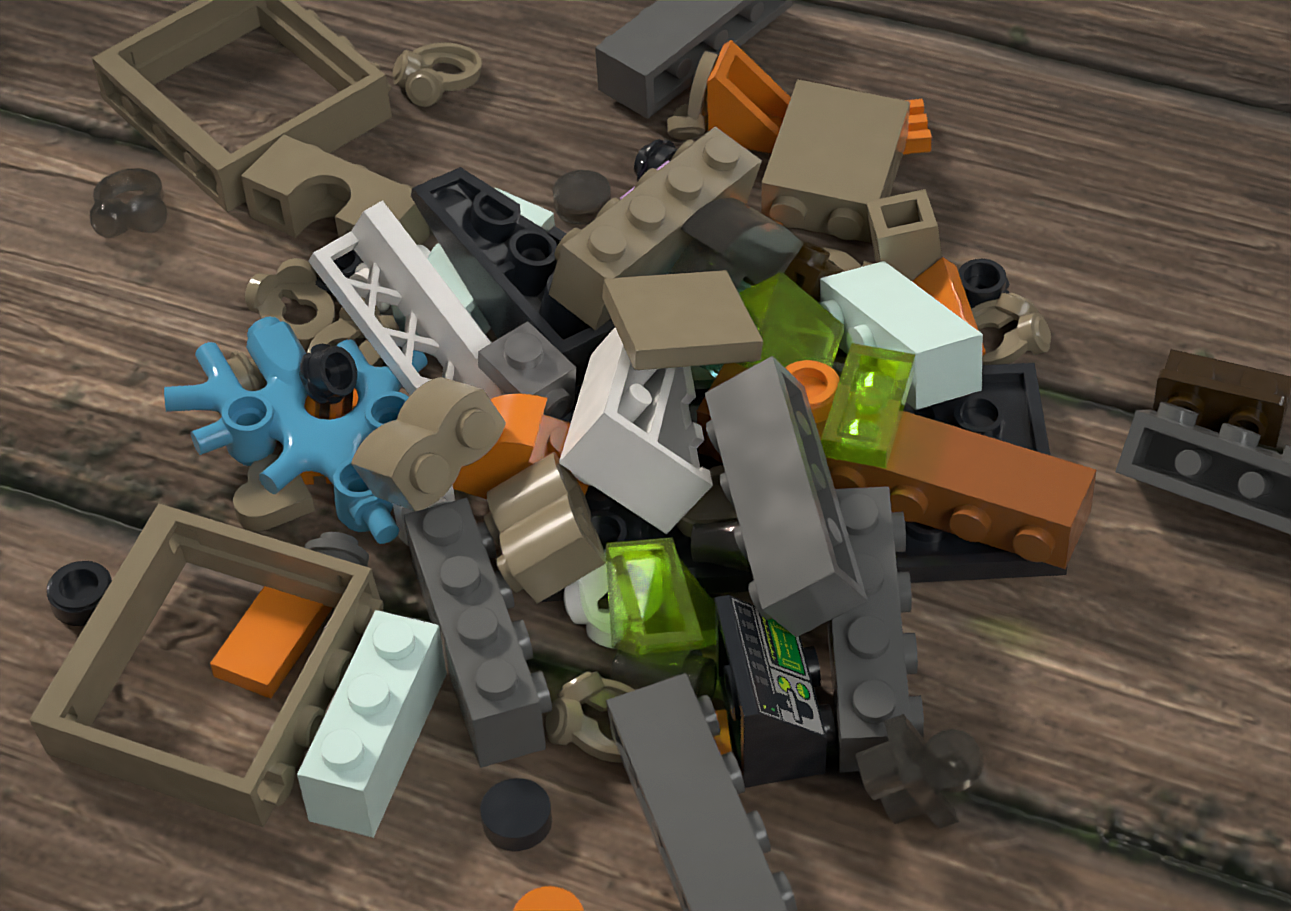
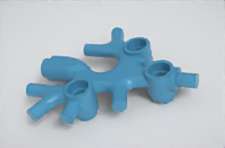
M276 317L259 319L252 324L247 332L246 348L267 382L265 388L258 391L245 390L220 348L214 342L201 345L195 353L199 364L208 377L207 382L198 385L164 387L166 412L206 410L216 411L221 414L219 421L191 431V438L199 455L226 446L231 457L243 465L251 466L253 462L272 454L278 440L283 445V452L275 462L259 474V480L267 491L277 494L302 472H318L327 477L334 485L336 514L344 525L357 532L370 531L379 544L388 543L398 536L399 527L390 514L393 503L375 497L351 462L358 447L370 433L387 422L397 420L398 414L409 396L399 392L403 386L388 366L374 367L368 363L354 340H344L337 345L351 354L358 373L355 386L358 394L357 405L350 413L341 418L331 420L318 419L306 411L304 404L308 394L299 374L301 359L306 352L291 326L285 321L280 322ZM413 350L412 366L419 372L427 365L428 361L423 352Z

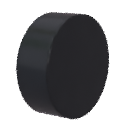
M92 561L72 562L58 569L50 578L46 589L54 616L67 625L85 626L112 582L109 571L101 564Z
M513 778L501 781L491 787L482 799L480 813L484 833L492 844L508 851L530 849L541 843L550 832L552 812L549 796L539 784L531 780Z

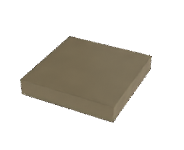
M727 270L604 279L602 299L634 370L761 360L763 340Z

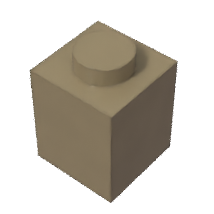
M926 189L866 202L876 263L885 261L910 281H913L942 258L938 225Z

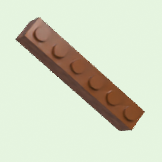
M744 362L724 364L709 390L754 365ZM840 392V405L836 413L829 419L816 423L835 489L889 487L891 512H903L904 519L907 522L924 524L955 534L966 541L980 542L1019 554L1029 561L1044 562L1066 569L1091 513L1096 469ZM704 397L697 409V424L702 426L704 441L698 447V453L723 463L721 455L713 446L707 433L706 423L712 419L706 397Z

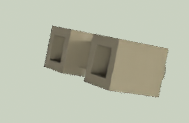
M285 134L241 175L250 218L295 238L309 224L326 217H335L338 238L352 231L363 211L382 200L416 245H422L430 237L429 226L411 198L413 187L397 183L369 171L362 165L350 163L324 152L315 145L303 143Z

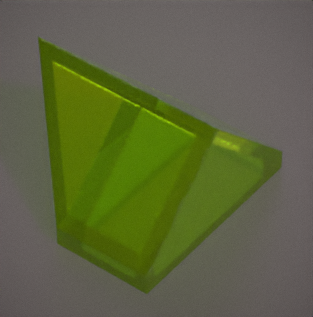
M783 272L738 293L763 340L761 360L737 364L749 369L773 356L784 367L794 362L812 360L824 363L832 368L844 333V324Z
M673 538L607 543L605 553L611 645L613 648L633 655L703 649L716 644L715 602L678 557Z

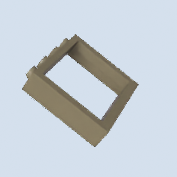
M198 0L92 57L102 99L226 212L246 202L241 175L283 134L303 143L315 145L324 152L331 153L392 117L389 100L391 85L387 83L386 75L380 71L379 64L370 63L355 50L346 37L337 36L322 23L319 16L313 10L304 9L295 0ZM261 26L339 92L230 154L153 85Z
M158 503L29 721L48 755L264 828L275 805L281 806L289 797L295 778L294 769L306 747L310 748L325 717V711L347 671L375 610L383 612V601L380 600L372 569ZM186 562L335 608L244 778L91 727Z

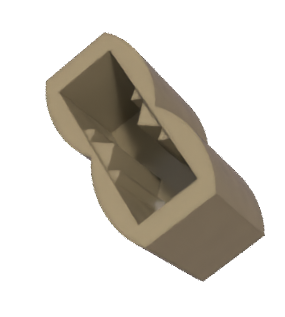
M443 377L435 378L421 385L409 396L402 406L397 420L381 425L364 439L358 447L351 464L375 497L413 511H420L436 503L448 492L458 477L462 466L476 462L492 449L500 438L506 422L484 389Z
M555 452L487 492V501L491 512L484 515V521L491 536L502 548L503 555L496 558L502 576L514 592L517 593L524 589L537 604L606 564L604 550L591 522V513L585 495L570 470L559 464L560 458Z

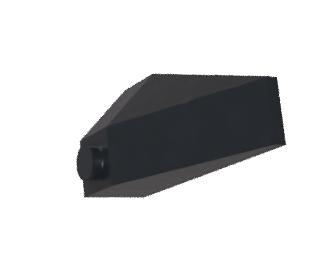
M461 167L413 187L411 198L497 339L528 321L576 367L575 386L582 384L591 354L615 326L612 319H609L595 331L549 295L558 261L554 256L555 250L567 233L556 226H553L549 231L543 229L520 214L519 203Z

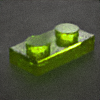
M851 343L821 437L825 457L881 468L887 467L915 372V354Z

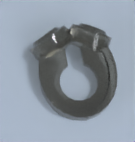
M141 168L119 170L103 178L94 189L93 198L95 204L90 210L89 217L94 231L102 237L114 238L126 233L129 228L137 232L153 233L161 229L166 222L167 208L163 202L164 191L159 176L152 171ZM128 191L144 192L132 198L127 204L122 202L120 198H115L117 195Z

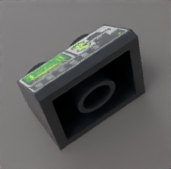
M730 595L715 597L716 674L745 788L825 774L827 746L836 745L837 735L829 703L818 705L814 687L821 686V673L814 646L803 647L800 636L795 637L773 618L770 620L763 618L753 604Z

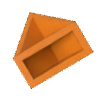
M730 40L723 45L707 80L708 131L716 126L745 149L772 154L791 97L742 49Z

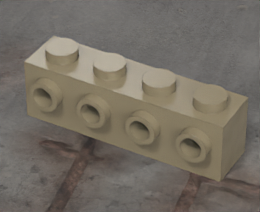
M716 126L696 142L691 139L687 140L679 147L671 161L659 170L655 168L648 170L639 179L634 190L621 200L616 197L612 198L602 207L594 221L582 230L573 228L562 238L554 254L558 261L549 295L596 331L611 319L602 299L604 279L665 275L718 232L722 221H731L745 210L762 160Z

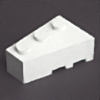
M614 328L591 354L559 464L570 470L579 481L596 487L666 534L713 486L710 470L703 467L700 468L697 448L704 441L702 426L694 422L692 423L689 404L696 397L691 367L634 370L618 332Z

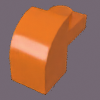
M506 394L490 399L505 420V428L496 444L488 453L476 462L461 467L458 477L453 484V489L487 499V492L549 454L555 452L560 458L571 423L543 414L547 398L531 394ZM577 479L585 495L589 485Z

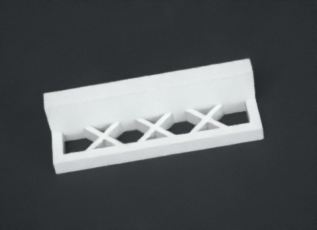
M383 200L363 211L352 231L312 254L308 262L409 395L424 383L432 380L421 377L412 366L413 350L433 354L443 366V378L482 388L490 399L506 395L478 368V351L491 344L490 340ZM354 249L369 269L368 282L364 283L346 278L334 263V260ZM376 301L395 305L406 317L404 332L385 328L381 325L374 315Z

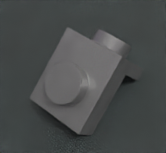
M528 321L478 351V368L505 394H531L545 397L547 402L543 414L560 420L565 418L573 408L575 402L576 367Z

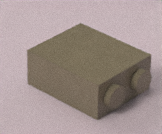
M797 79L762 180L761 215L783 223V227L801 228L834 235L844 240H859L872 243L866 202L890 197L906 146L910 101Z

